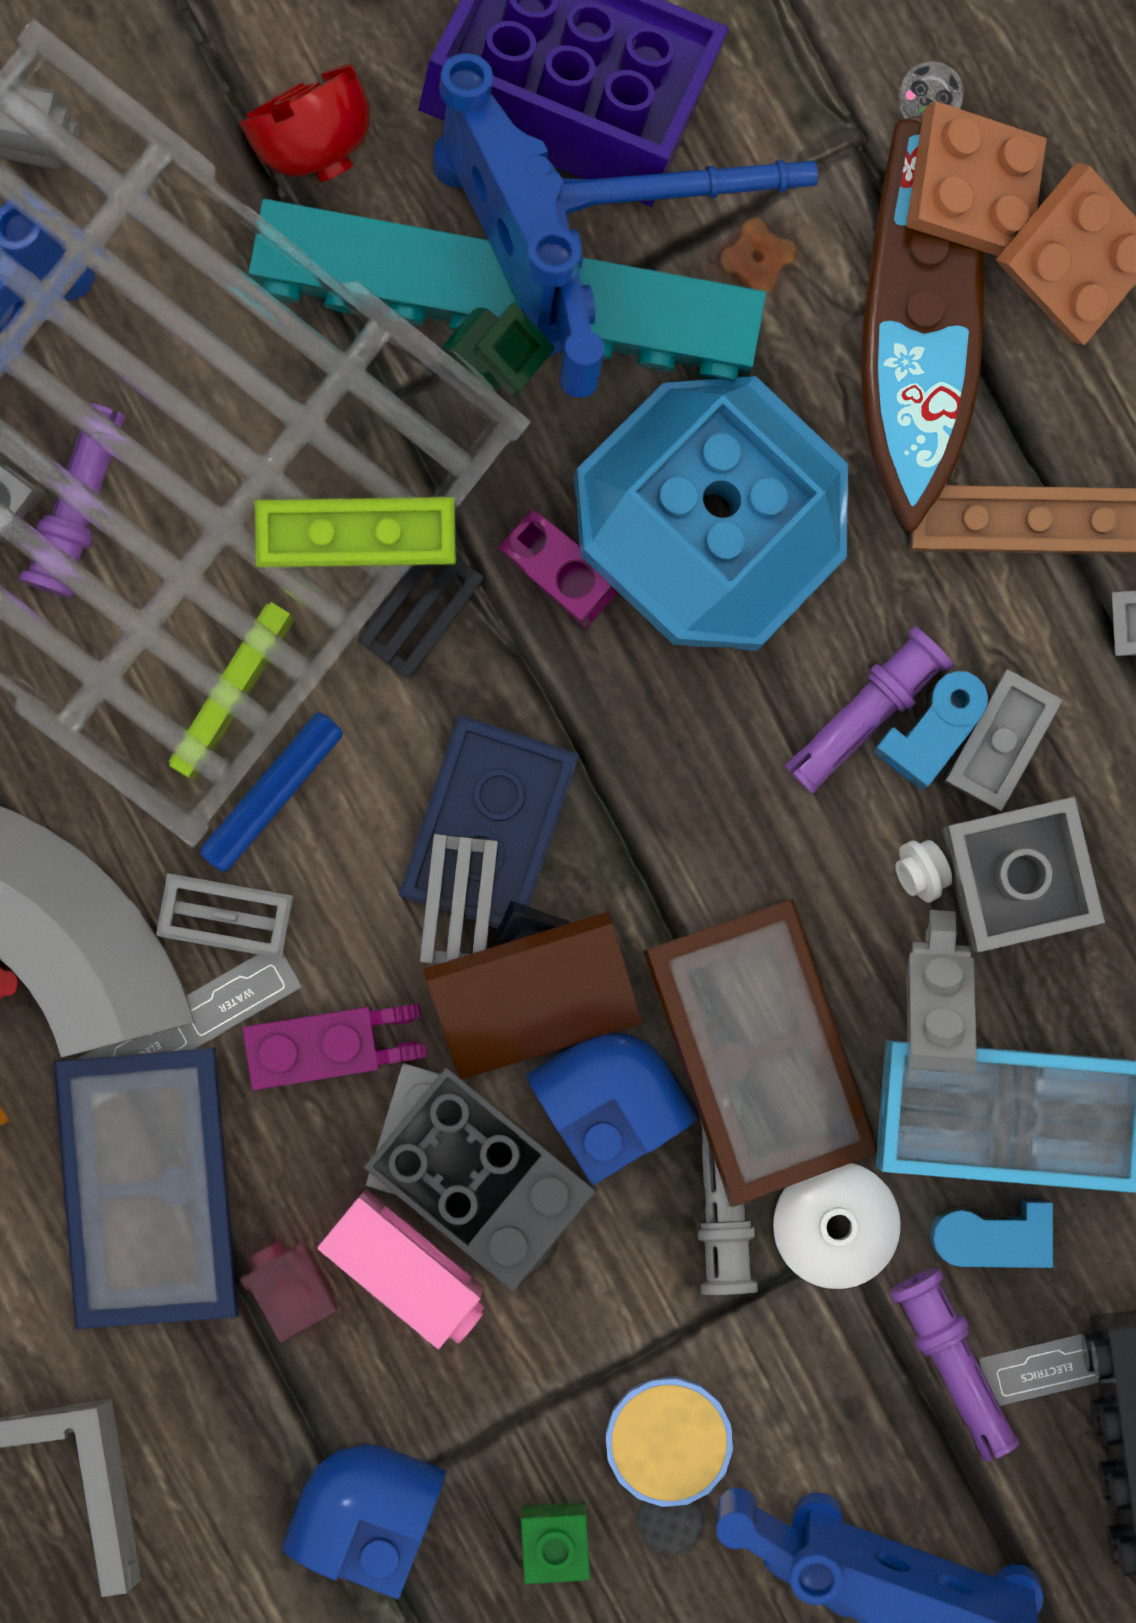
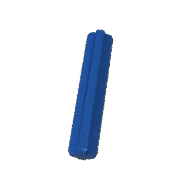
M320 712L314 714L204 843L200 850L202 857L217 870L222 872L228 871L342 738L343 731L325 714Z

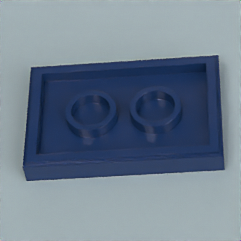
M458 715L398 896L426 904L434 834L498 841L489 926L499 927L511 901L529 907L579 754ZM446 849L440 909L451 913L458 850ZM471 852L464 912L465 918L476 921L484 854L479 852Z

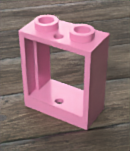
M367 1188L317 1247L319 1251L438 1350L449 1337L459 1344L483 1315L482 1310L485 1306L479 1300L481 1299L484 1285Z

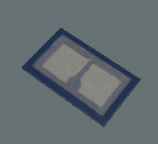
M216 1048L53 1062L76 1329L234 1318L239 1316Z

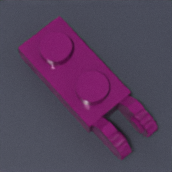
M420 1003L370 1011V1006L242 1027L252 1090L375 1071L380 1069L379 1065L428 1057L426 1043L412 1041L397 1044L393 1048L377 1050L373 1025L386 1023L399 1025L411 1023L416 1018H421Z

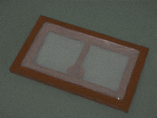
M793 899L643 950L730 1207L738 1206L877 1153V1143Z

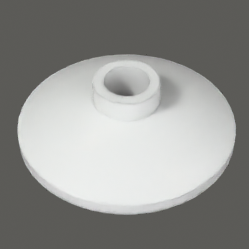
M849 1163L784 1188L774 1210V1238L783 1260L799 1277L823 1288H851L871 1280L889 1263L897 1248L900 1237V1213L892 1192L876 1174L854 1163ZM835 1215H844L850 1221L849 1233L840 1239L832 1238L827 1232V1223Z

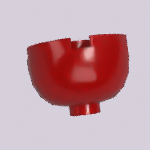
M345 64L321 73L320 75L324 81V84L321 86L318 81L305 86L302 82L249 112L246 115L247 119L240 120L239 124L251 147L263 163L275 172L291 177H301L315 173L320 183L328 181L353 167L349 155L363 144L370 127V104L364 86L353 64Z

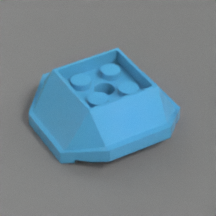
M756 376L737 377L736 381L707 379L662 383L577 468L573 475L575 499H577L580 556L673 645L733 647V649L758 651L847 558L848 463ZM717 495L722 497L730 506L731 516L719 518L710 514L704 506L703 496Z

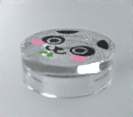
M940 62L921 63L913 67L903 79L898 95L901 112L906 119L911 118L922 123L923 110L934 101L960 109L964 96L963 85L960 77L951 67Z

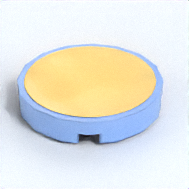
M678 1376L651 1379L629 1389L613 1408L605 1432L607 1459L618 1482L637 1499L661 1507L688 1505L709 1494L726 1474L733 1452L731 1424L720 1401L700 1383Z

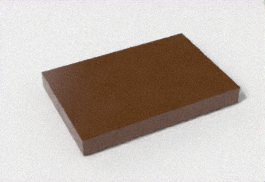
M609 911L423 969L456 1071L461 1079L569 1047L600 1035L614 1033L643 1024Z

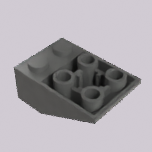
M447 1067L364 1166L368 1172L512 1292L517 1289L598 1190L595 1185L592 1186L588 1179Z

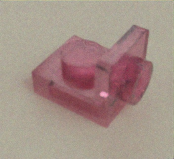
M278 1240L247 1258L252 1270L245 1273L240 1278V1281L246 1290L250 1289L280 1343L337 1311L338 1308L301 1242L286 1250L282 1241Z

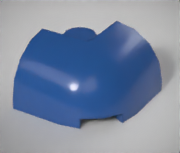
M627 1033L604 1034L572 1045L525 1074L545 1112L558 1133L561 1134L592 1186L643 1154L650 1153L669 1141L700 1117L667 1061L650 1043Z
M363 1443L360 1446L338 1450L320 1464H317L304 1485L281 1545L282 1550L295 1562L332 1580L337 1581L338 1577L399 1600L431 1518L447 1470L383 1446Z

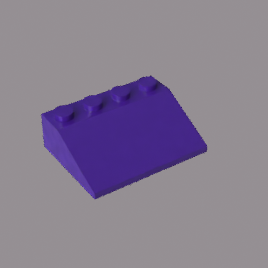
M461 0L429 60L418 110L445 121L446 103L441 98L439 90L442 66L449 58L457 54H474L486 60L492 69V96L515 127L526 135L544 142L548 150L547 159L554 167L582 179L668 173L729 27L665 0ZM655 200L638 202L653 207Z

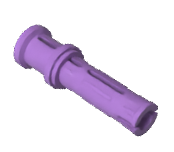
M87 403L86 414L51 516L44 515L43 519L38 521L36 530L41 535L29 570L21 571L18 579L20 582L56 596L68 599L74 598L76 589L71 584L83 549L91 548L93 542L91 537L92 531L87 529L119 433L127 418L124 414L120 412L111 414L113 411L111 408Z
M914 626L907 633L909 640L883 666L875 664L869 670L870 674L866 677L869 683L801 751L784 765L811 794L896 710L901 713L905 709L909 711L916 704L914 696L939 671L947 673L954 666L942 649L918 627Z
M933 1267L905 1279L888 1293L894 1303H901L917 1334L913 1340L917 1350L922 1351L924 1356H931L974 1439L982 1460L988 1462L994 1458L993 1453L996 1459L1014 1450L1019 1446L1020 1442L1007 1422L965 1338L969 1333L967 1329L969 1324L963 1315H956L940 1284L944 1276L939 1267Z

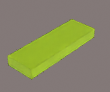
M454 497L255 500L256 567L456 565Z
M272 602L265 605L170 758V767L186 777L196 780L295 619L289 612Z

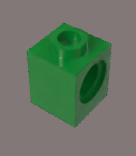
M586 1502L522 1506L521 1528L525 1584L589 1581Z

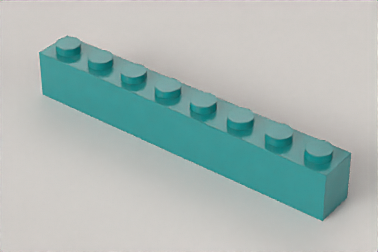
M262 200L248 274L254 286L263 287L262 295L267 298L282 302L298 303L300 294L325 299L324 307L342 313L361 314L362 307L367 306L388 310L387 319L407 325L422 326L424 325L425 317L450 322L449 330L455 332L471 311L478 307L487 308L497 317L513 302L522 309L489 240L274 200ZM583 258L582 267L578 268L581 286L590 285L593 292L596 318L595 323L591 324L590 328L591 332L596 333L604 343L603 360H611L612 352L638 356L636 362L638 366L656 371L672 372L676 363L700 368L699 376L704 379L736 381L737 375L750 376L767 291Z

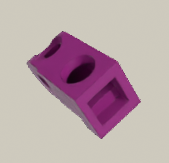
M532 509L498 547V550L509 561L532 579L542 592L565 610L585 630L588 629L618 594L580 556V548L576 542Z

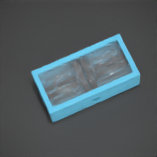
M885 1040L876 1167L882 1172L1136 1193V1060L976 1047L977 1060L974 1074L908 1069L907 1041Z

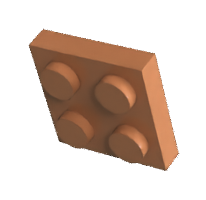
M934 101L923 110L906 227L999 256L1037 211L1047 138Z
M1076 162L998 256L996 261L1070 341L1085 346L1136 284V216L1090 165Z

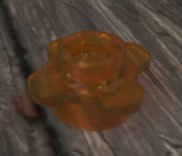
M751 218L743 223L741 228L742 235L736 244L722 252L721 265L727 273H736L742 281L750 284L751 289L767 291V294L775 288V278L782 267L794 262L797 253L796 246L790 239H779L769 232L765 221L762 219ZM759 250L764 253L765 258L763 261L757 262L753 259L752 255L755 251Z

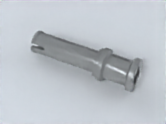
M731 1099L740 1122L739 1099ZM722 1100L723 1106H727L729 1100ZM701 1122L706 1223H700L701 1230H698V1240L705 1243L707 1281L701 1284V1295L758 1292L757 1282L751 1279L749 1240L755 1237L754 1227H751V1221H745L744 1204L730 1207Z

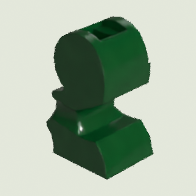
M513 302L508 305L499 317L487 308L478 307L472 310L440 348L439 356L448 369L470 386L479 389L486 384L493 391L504 388L510 395L515 397L554 351L555 347Z

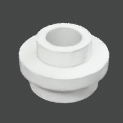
M912 840L900 847V860L896 862L895 867L898 879L905 891L911 896L918 895L923 901L928 903L940 898L942 889L952 884L950 866L941 849L931 840H926L920 844Z

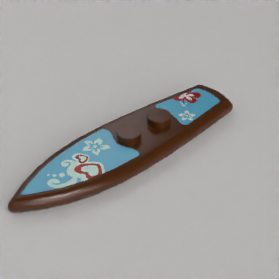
M923 116L900 120L894 126L870 261L863 318L861 355L863 411L872 457L884 490L903 527L909 532L915 531L940 497L958 462L971 424L979 385L984 330L983 251L906 227Z

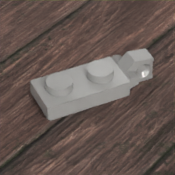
M930 909L929 925L925 931V942H912L907 964L908 1069L974 1074L977 1060L974 958H971L970 946L956 945L955 911Z

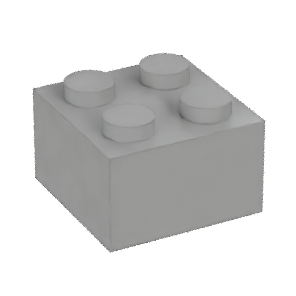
M1075 797L940 828L964 932L971 952H983L1105 923Z

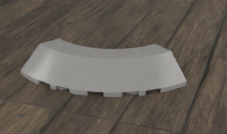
M0 806V959L13 970L39 1004L54 1034L60 1056L65 1057L195 1023L183 984L166 948L161 944L138 906L83 851L49 829L31 821V819Z

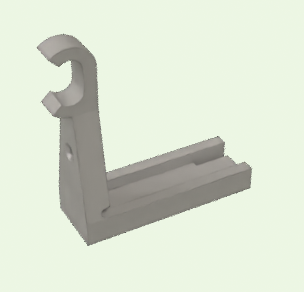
M112 1398L0 1417V1448L62 1440L68 1438V1433L75 1432L101 1597L128 1593L141 1581Z

